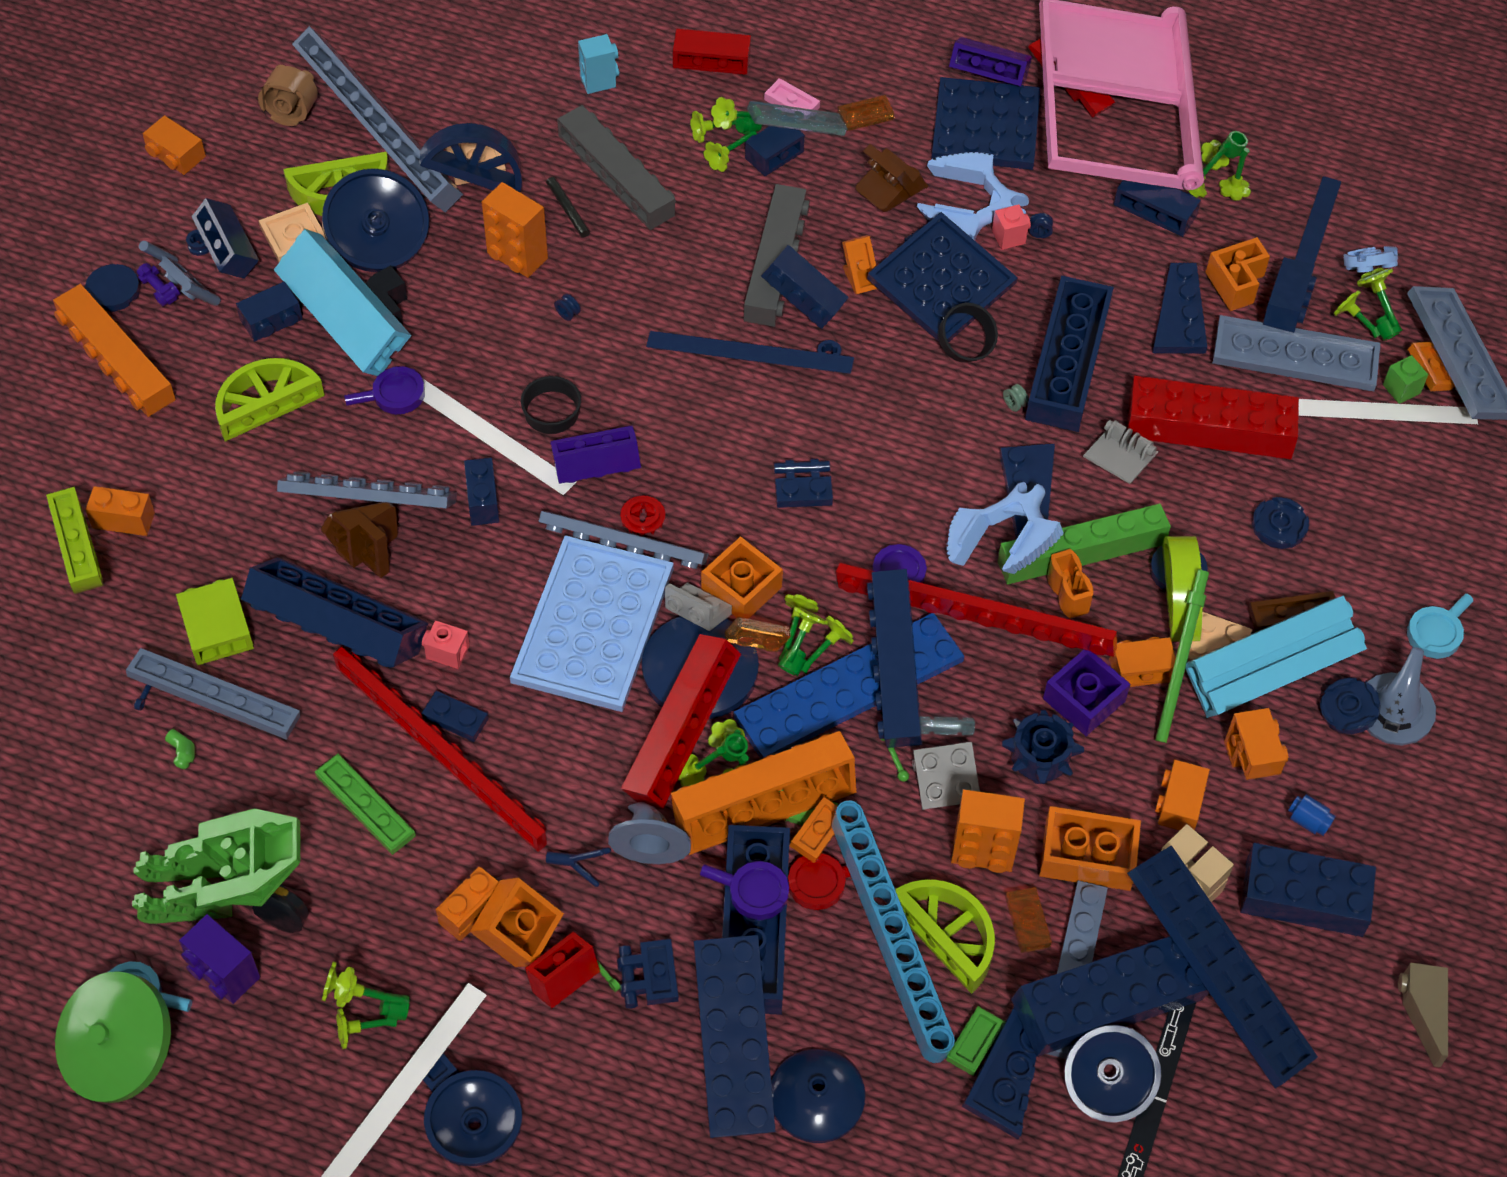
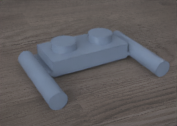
M147 241L140 242L139 249L161 260L159 265L166 271L165 277L176 285L179 283L182 286L181 292L192 300L198 298L213 306H217L220 303V297L211 293L178 263L176 256Z

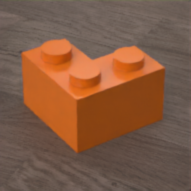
M1258 237L1210 253L1205 273L1230 311L1254 304L1260 284L1257 279L1265 276L1270 255Z
M1265 708L1234 713L1224 740L1232 768L1242 766L1246 780L1281 774L1285 763L1288 761V751L1286 746L1280 742L1279 724L1276 718H1272L1270 709Z

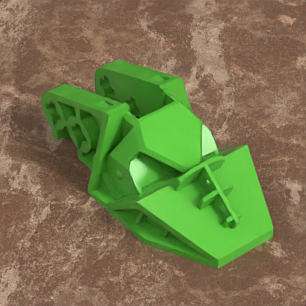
M254 808L199 823L198 837L168 845V849L165 850V857L150 855L146 851L141 852L140 860L136 862V867H134V874L140 879L147 882L193 879L192 885L179 889L174 885L167 886L166 890H163L164 898L161 899L152 898L145 893L134 895L132 907L137 910V918L149 924L201 920L206 914L212 919L232 917V905L262 906L300 864V820L296 817ZM223 877L226 881L211 884L205 878Z

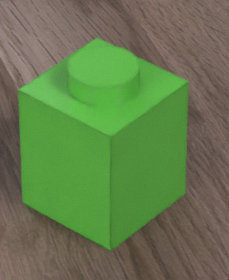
M1411 355L1390 365L1383 386L1397 403L1401 404L1421 394L1428 373Z

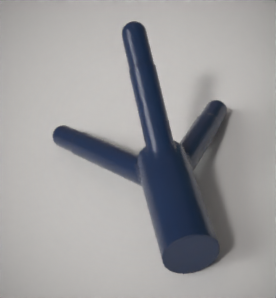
M608 847L581 854L548 851L546 863L571 866L592 885L598 887L600 883L577 862L611 853V848Z

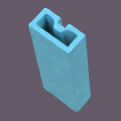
M304 229L275 267L274 271L285 281L292 292L362 372L375 376L381 374L391 363L392 359L390 356L393 352H399L411 337V334L321 234Z
M1344 595L1187 662L1186 671L1206 717L1219 715L1366 650L1365 636L1360 628H1354L1350 619L1353 617V609L1350 603L1346 601Z

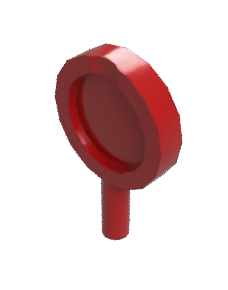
M821 853L815 863L802 856L790 867L788 874L789 893L794 901L804 908L812 910L827 909L835 905L843 896L846 878L851 877L847 865L842 867L830 855Z

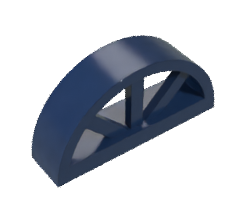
M475 123L452 125L432 135L420 151V166L490 190H494L503 182L521 192L522 175L518 152L506 136L493 128ZM460 143H477L470 159L464 154ZM451 146L454 154L444 151L443 149ZM485 146L491 147L502 154L484 162H479ZM509 162L514 174L495 167Z

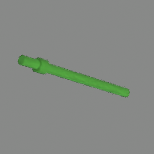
M1204 570L1197 571L1193 591H1190L1187 604H1189L1155 738V741L1167 743L1200 608H1203L1206 595H1204L1209 572Z

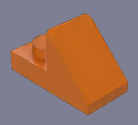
M866 235L842 242L847 265L842 267L854 293L860 294L878 289L867 279L868 273L876 267L870 236Z

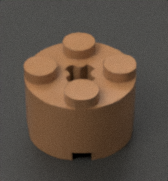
M277 65L259 92L258 102L263 112L266 109L271 114L270 119L281 125L295 126L298 122H303L318 95L317 87L313 82L314 76L306 70L301 71L294 67Z

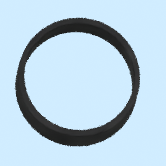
M961 303L950 309L941 321L938 338L943 351L950 358L967 363L983 359L994 350L998 339V329L994 318L985 308L974 303ZM956 313H966L972 315L981 323L985 331L986 341L982 352L977 357H964L950 346L945 334V325L949 316Z
M558 376L538 378L528 384L521 395V407L526 421L536 431L545 434L561 433L571 428L578 419L581 395L578 388L565 378ZM546 392L563 393L570 397L576 406V410L570 417L555 423L538 421L527 413L530 402L536 396Z

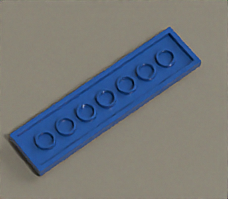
M934 613L912 623L917 685L964 661V654ZM871 643L734 711V719L739 727L744 730L745 736L761 760L768 755H775L789 750L793 746L799 745L876 706V693H881L880 682L875 683L873 665H879L878 655H873Z

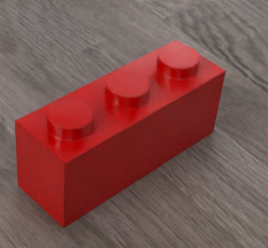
M676 28L673 46V68L747 75L751 53V35Z

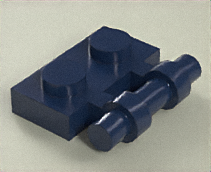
M810 459V462L785 460V463H774V474H785L786 477L775 478L777 508L833 506L831 476L820 477L819 473L830 472V461ZM794 473H810V477L795 478Z
M671 939L640 942L641 954L632 955L630 946L619 947L620 958L617 959L618 971L622 974L623 984L620 985L621 997L625 1000L626 1008L631 1009L638 1006L637 996L639 994H646L647 1005L679 1002ZM636 968H643L644 980L635 981L634 970Z

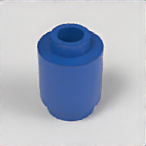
M1307 794L1303 799L1297 796L1288 810L1292 813L1290 820L1314 835L1318 833L1324 836L1336 817L1330 813V808Z

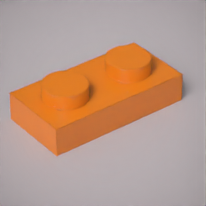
M1433 342L1412 343L1408 351L1428 373L1425 383L1429 390H1453L1455 385L1446 371L1438 352L1434 348Z
M823 797L789 846L815 863L834 836L831 823L838 806ZM841 816V818L845 821L847 816Z

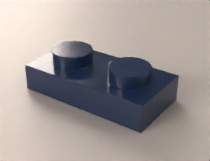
M435 691L421 713L423 720L472 742H475L488 721V713L438 691Z

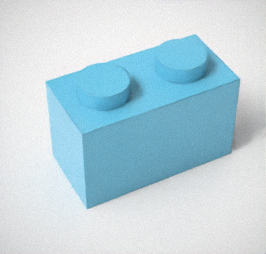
M607 34L578 41L580 77L587 94L615 88L616 76H619L618 65L615 61L618 58L616 44H611Z

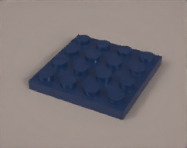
M940 77L931 159L936 160L937 157L959 155V153L978 152L979 154H993V166L1033 170L1040 87Z
M940 212L868 273L867 279L939 342V326L950 309L961 303H974L988 309L1017 283L1018 277L945 214ZM956 313L949 316L945 325L948 343L976 318L966 313Z

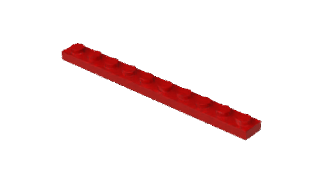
M839 563L836 570L838 587L849 593L856 592L868 595L867 583L872 582V572L875 571ZM909 580L912 607L924 609L929 613L948 615L957 620L976 622L984 627L1004 629L1012 634L1032 636L1040 641L1060 643L1068 648L1088 650L1096 655L1112 657L1115 655L1117 631Z
M342 646L333 653L336 668L528 844L537 852L547 845L544 824L535 817L533 819L529 817L518 800L508 798L504 794V789L497 781L487 779L484 776L483 770L476 762H469L465 759L463 752L455 743L449 744L444 740L441 731L435 725L431 724L429 726L423 721L421 713L414 706L408 707L394 688L388 689L374 670L369 672L363 666V662L357 654L353 652L348 653Z

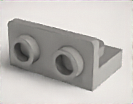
M686 583L681 588L672 584L665 586V608L708 631H711L732 614V605L689 583Z

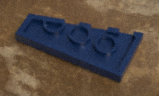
M1170 263L1152 353L1206 354L1207 340L1197 263Z
M1055 443L1000 448V459L1007 495L1020 482L1026 483L1027 493L1036 484L1042 485L1045 488V496L1040 505V512L1043 518L1048 520ZM1012 516L1016 539L1028 522L1027 516Z
M1014 1006L962 1107L1014 1138L1019 1139L1023 1130L1024 1114L1028 1106L1031 1081L1035 1073L1036 1054Z

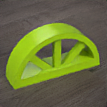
M387 152L283 169L287 189L297 205L308 203L312 212L319 216H322L323 206L327 195L317 193L320 188L332 187L345 176L363 169L390 171Z
M283 358L262 359L239 368L225 380L216 397V416L224 441H228L324 397L321 379L306 365ZM278 380L274 391L269 393L263 382ZM254 386L261 398L240 394ZM232 403L243 405L229 412Z
M75 487L47 494L46 497L66 572L74 594L104 586L96 552Z
M1166 536L1163 540L1162 549L1171 642H1180L1189 604H1187L1190 591H1193L1197 571L1201 570L1200 551L1196 536ZM1202 607L1200 608L1192 641H1200Z
M919 880L904 884L895 889L910 928L972 994L982 984L989 971L995 945L993 924L984 906L967 890L940 880ZM929 900L928 914L916 901ZM938 901L951 904L964 912L943 930L937 925ZM973 921L983 940V945L954 943L950 937ZM966 955L982 956L983 959L979 966L976 967Z

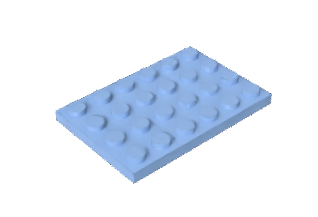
M565 535L512 670L510 683L623 712L644 649L665 595V586L670 581L674 563Z

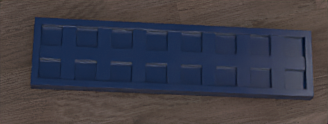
M1172 845L1128 872L1136 887L1274 1088L1284 1084L1318 1058Z

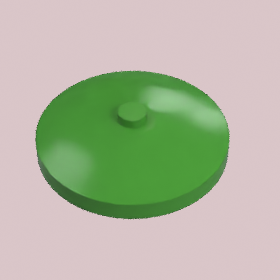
M119 971L99 974L86 981L73 993L61 1013L55 1037L58 1067L64 1080L73 1091L92 1101L116 1103L128 1100L148 1087L162 1068L170 1044V1016L162 995L152 983L143 977Z

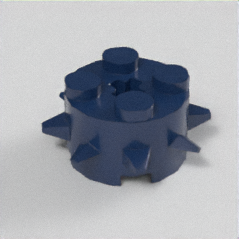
M1041 710L1039 716L1038 713H1034L1022 721L1017 718L1013 720L1017 727L1015 737L1003 740L1002 747L1012 751L1011 760L1014 764L1012 767L1014 772L1019 771V773L1036 784H1045L1047 781H1052L1062 776L1063 773L1069 776L1073 774L1069 766L1072 756L1084 753V747L1073 740L1072 728L1074 724L1072 722L1067 723L1054 714L1050 717L1046 710Z

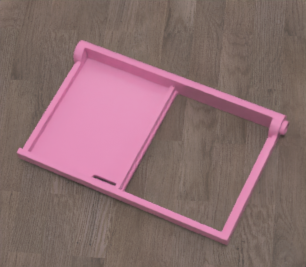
M1040 0L1039 11L1048 168L1183 190L1199 188L1204 183L1185 11L1180 7H1170L1162 13L1161 17L1066 1ZM1054 86L1178 106L1184 166L1174 175L1059 157Z

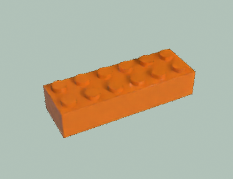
M838 731L832 734H825L805 744L795 745L789 750L775 755H768L762 760L738 766L732 771L718 776H711L705 781L691 786H684L672 792L671 798L675 825L685 831L691 839L689 855L728 841L729 825L766 827L816 808L823 797L833 802L856 793L855 757L843 735Z

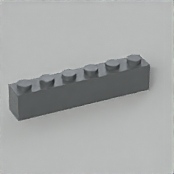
M581 105L557 118L558 136L649 230L675 216L676 199L670 190H666L660 184L658 178L654 174H650L644 168L643 163L629 153L624 143L618 142L611 130L604 127L593 112H589Z
M779 184L775 185L744 303V322L775 327L777 317L783 316L785 301H782L783 295L763 279L761 275L788 244L799 253L800 240H797L798 235L803 236L805 220H802L803 215L808 216L810 200H806V189Z

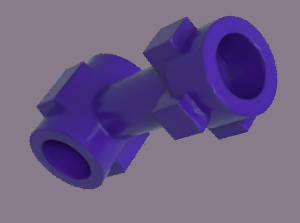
M149 263L142 264L137 270L138 278L143 284L148 282L156 290L153 296L158 303L164 307L166 304L170 305L177 300V296L180 295L177 287L171 281L164 284L158 278L157 274L159 271L155 266H151Z

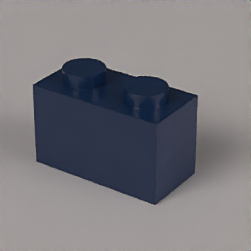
M783 117L745 141V159L762 175L767 176L804 152L805 135L787 118Z
M285 281L236 303L240 321L254 342L269 337L271 334L303 320L299 302Z
M492 458L465 460L464 466L471 526L499 523Z

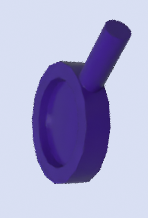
M404 366L392 367L384 370L377 376L373 383V390L344 395L346 406L375 401L377 406L384 412L406 414L414 411L421 405L425 398V385L421 375L414 369Z
M902 544L889 545L881 549L875 556L872 571L907 569L909 580L924 583L927 570L925 559L919 551L911 546Z
M762 861L747 863L739 868L734 875L706 864L701 869L700 876L730 886V897L733 906L740 914L749 919L765 920L773 918L781 913L787 904L789 896L787 877L780 868L771 863Z

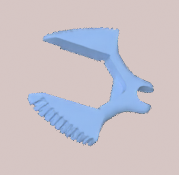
M966 152L964 154L959 153V155L941 156L942 158L937 157L936 160L931 159L928 161L927 167L937 177L984 185V189L991 195L990 205L977 211V214L973 210L940 204L932 206L918 203L917 207L928 221L942 212L975 240L980 230L993 222L995 210L1018 204L1026 206L1029 204V198L1023 193L1008 189L998 180L993 170V154Z
M1020 482L1006 498L987 508H959L953 517L954 520L951 521L950 533H948L947 555H949V560L954 564L964 566L989 525H995L1014 515L1027 516L1028 522L1010 549L1011 555L1002 567V571L1015 574L1018 570L1020 571L1022 568H1025L1027 564L1030 565L1031 562L1039 558L1040 554L1043 555L1064 534L1060 522L1044 519L1040 512V505L1045 496V488L1040 484H1036L1027 493L1026 483Z

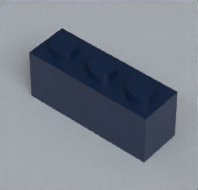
M1123 180L1117 188L1114 205L1184 237L1197 217L1201 199L1176 188Z
M205 198L191 217L219 272L245 278L259 259L231 205Z
M789 244L761 275L763 279L821 329L835 316L849 298Z
M1286 257L1283 258L1267 306L1263 325L1294 333L1297 323L1303 324L1317 279L1316 276H1312L1315 265Z

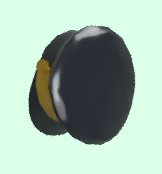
M282 884L262 906H252L254 914L261 920L287 933L300 932L309 915L303 901Z

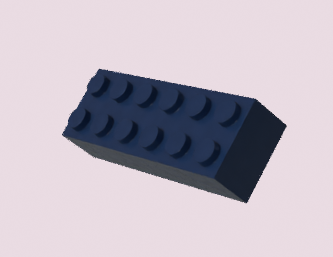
M1061 275L1028 401L1025 420L1079 432L1114 287Z
M279 557L250 567L241 600L250 603L253 609L275 614V617L280 621L293 622L300 625L301 629L305 632L318 633L326 637L328 642L336 645H345L351 648L353 653L360 656H370L376 659L378 664L385 667H395L419 655L422 639L428 623Z
M729 825L726 872L734 875L739 868L747 863L762 861L780 868L788 880L790 828ZM725 885L722 938L758 935L765 1014L782 1015L787 904L781 913L773 918L765 920L749 919L740 914L733 906L730 897V886Z
M758 935L694 941L710 1138L775 1133Z
M1171 936L1022 985L1011 1000L1036 1057L1073 1045L1080 1036L1103 1025L1129 1026L1201 1001L1209 994V991Z

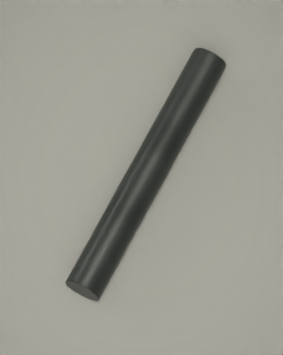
M555 177L548 178L546 181L547 185L582 238L587 237L590 234L589 229Z

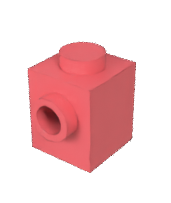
M1020 205L995 210L992 232L1001 250L1026 244L1027 233L1031 223L1029 216L1023 213Z
M435 620L431 630H426L422 639L426 659L459 669L470 646L468 631Z

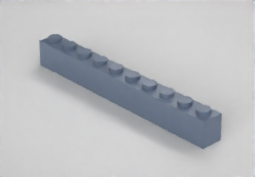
M309 26L292 45L429 201L446 212L463 193L446 174L420 166V151L422 147L328 41Z

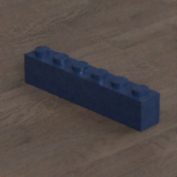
M907 569L872 572V582L867 583L869 600H874V610H869L871 627H876L877 637H871L873 655H878L879 665H873L875 683L880 682L881 693H876L877 711L882 710L883 721H878L879 739H885L887 748L922 745Z

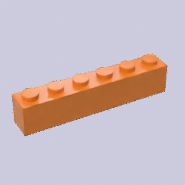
M81 283L53 299L57 310L54 312L57 321L62 326H68L72 338L77 343L80 341L83 343L87 355L91 359L96 358L99 361L98 365L106 376L111 375L114 378L113 381L117 389L121 393L126 392L129 395L128 398L137 411L141 409L149 417L176 400L171 383Z

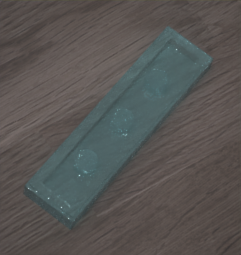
M750 101L747 107L755 124L844 136L847 131V127L839 113Z

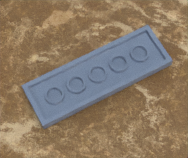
M1413 286L1407 294L1471 418L1507 420V387L1455 289Z
M1220 315L1212 363L1374 392L1377 385L1381 343L1298 328L1293 333L1263 325V322Z
M300 471L287 474L286 478L278 480L277 492L448 508L456 503L457 492L449 491V486L433 485L432 488L423 489L420 483L405 482V485L394 486V481L377 480V482L366 483V478L349 477V479L341 481L338 480V475L321 474V477L311 478V473Z

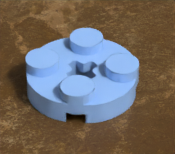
M1384 246V252L1375 249V247L1349 251L1348 255H1343L1346 269H1357V272L1373 271V266L1382 265V268L1398 265V249L1392 246Z

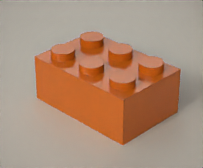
M501 182L482 201L487 253L494 260H499L509 266L515 273H520L529 278L548 259L544 207Z
M963 789L954 835L951 863L968 869L974 867L987 868L995 873L1012 872L1021 835L1025 798Z
M1050 806L1045 823L1039 877L1078 882L1079 880L1103 887L1131 891L1133 881L1128 872L1137 867L1141 820Z

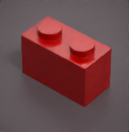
M574 931L525 967L532 992L551 1008H554L600 972L593 946Z

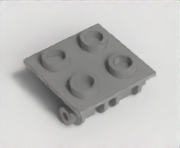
M1109 420L1104 427L1106 431L1083 457L1131 484L1158 454L1157 447L1154 446L1153 441L1140 436L1138 432L1131 438L1133 432L1131 428L1126 431L1127 427L1120 424L1119 421L1115 420L1113 422Z
M972 742L913 750L914 760H912L914 772L916 771L922 810L960 804L963 789L980 792Z

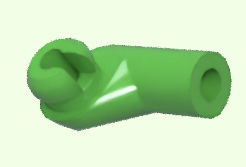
M171 729L167 733L165 741L176 748L177 756L174 758V765L180 769H187L190 762H193L195 759V745L180 732Z

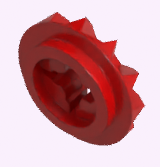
M636 496L629 499L623 505L620 513L623 527H626L631 534L635 532L641 536L645 533L654 534L655 530L662 528L663 522L666 519L665 509L661 502L650 496ZM642 509H645L647 516L644 523L639 518Z

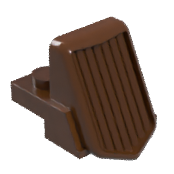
M869 144L863 151L869 158L867 164L871 167V170L856 185V190L880 211L888 212L923 189L928 188V184L923 179L921 173L916 168L907 165L889 149L885 148L881 153L873 145Z
M377 503L336 511L328 515L321 527V532L335 546L336 553L353 568L364 563L380 578L390 573V556L387 544L398 535L396 508L391 503Z

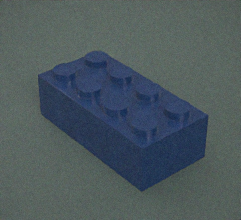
M1253 843L1246 861L1240 913L1363 937L1372 918L1376 866Z

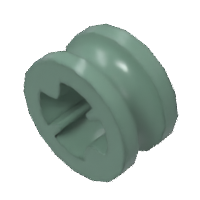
M1015 384L1011 389H1006L1003 392L1005 403L1012 411L1017 412L1021 407L1028 405L1027 393L1019 384Z

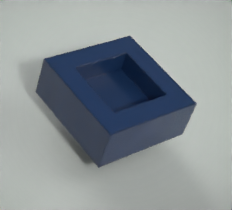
M442 1054L423 1081L433 1092L444 1080L459 1072L449 1059Z

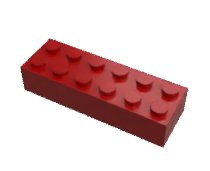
M1134 375L1129 397L1127 430L1129 428L1133 430L1131 438L1138 432L1140 436L1149 441L1292 459L1298 439L1299 397Z

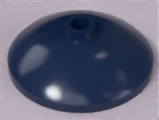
M1103 1025L1084 1033L1072 1045L1065 1061L1064 1080L1071 1099L1085 1114L1104 1122H1122L1138 1116L1153 1102L1160 1086L1161 1067L1153 1046L1140 1033L1122 1025ZM1108 1064L1113 1065L1114 1072L1110 1075H1105L1104 1067Z
M810 1049L798 1052L790 1056L778 1067L771 1081L776 1121L787 1133L802 1141L825 1143L839 1139L855 1127L864 1110L865 1087L861 1075L850 1061L832 1051ZM821 1084L824 1089L822 1091H815L813 1085Z
M480 1070L464 1071L444 1080L431 1094L424 1112V1127L431 1146L444 1159L462 1166L485 1165L502 1157L517 1140L522 1126V1108L515 1090L500 1076ZM473 1122H479L481 1124V1126L476 1130H472L469 1128L470 1124Z

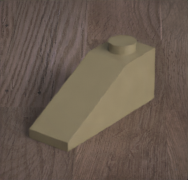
M1410 963L1406 971L1399 975L1398 991L1403 992V1006L1433 1066L1440 1068L1448 1057V968Z

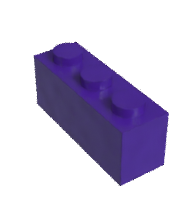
M960 37L954 43L949 67L1022 86L1027 80L1032 56Z
M633 425L550 441L559 484L573 483L592 477L599 478L607 474L629 472L633 469L641 468Z

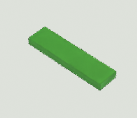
M339 754L315 771L316 777L392 855L416 837L415 831Z

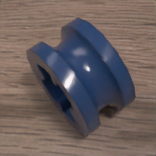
M1038 213L1030 218L1031 227L1029 232L1033 237L1047 238L1052 234L1053 219L1050 215Z
M198 229L188 233L186 242L189 252L196 256L207 254L209 250Z
M564 294L561 300L559 299L554 303L558 314L567 321H571L574 315H578L581 312L578 302L569 294Z
M825 340L818 345L817 352L826 353L830 351L831 354L841 355L842 349L837 342Z

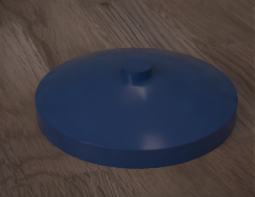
M363 169L345 176L330 190L323 206L322 227L328 243L347 264L363 271L379 272L390 265L394 270L400 268L419 253L426 240L429 215L422 195L410 181L391 171Z
M681 616L672 619L654 632L643 652L642 676L650 696L659 706L663 707L696 640L702 634L726 639L741 653L709 719L722 717L736 710L749 698L758 678V654L751 638L741 627L728 619L722 621L711 631Z

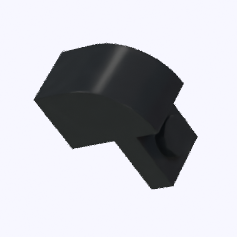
M390 265L371 276L366 285L403 325L401 309L397 305L407 300L406 286L402 278Z

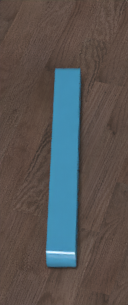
M844 801L839 804L832 819L831 825L921 1054L929 1062L940 1063L945 1060L954 1046L953 1032L863 809L854 801ZM841 816H849L854 822H845ZM852 843H860L865 849L858 850L853 847ZM863 870L872 871L876 877H867ZM874 898H882L887 905H878ZM891 925L895 927L898 933H889L885 926ZM896 954H905L909 958V962L900 961ZM908 982L917 983L921 990H912L908 986ZM919 1011L929 1012L932 1020L922 1018ZM936 1039L942 1042L944 1049L933 1047L931 1040Z

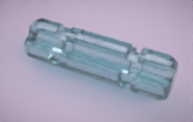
M920 716L921 734H930V731H934V734L958 735V732H962V735H973L975 732V720L971 717H962V720H958V717H934V719H930L928 716Z

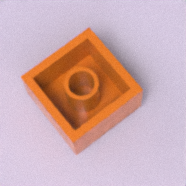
M740 536L701 572V590L732 605V615L742 623H745L782 588L783 569Z
M520 878L504 879L499 881L471 928L470 933L514 967H526L539 958L564 913Z

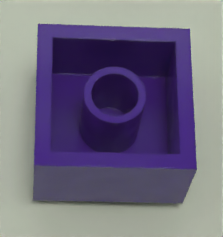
M1083 650L1047 681L1043 700L1067 721L1072 722L1074 727L1082 734L1088 736L1126 701L1130 683L1096 654Z
M208 914L179 940L183 949L181 956L189 964L186 967L187 970L199 981L204 978L210 984L208 986L210 991L220 1000L225 997L234 1004L260 979L252 953Z

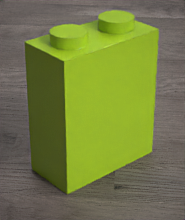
M233 578L217 580L212 584L199 588H189L184 592L176 594L197 666L254 649Z

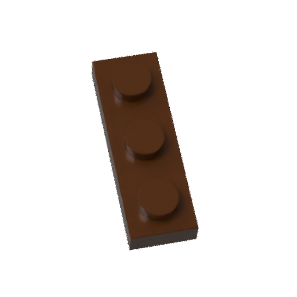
M1333 591L1250 602L1248 610L1255 632H1258L1334 599L1335 595Z

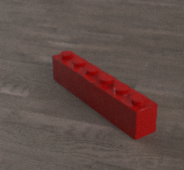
M700 634L621 787L636 802H644L653 807L664 808L741 656V653L726 639Z

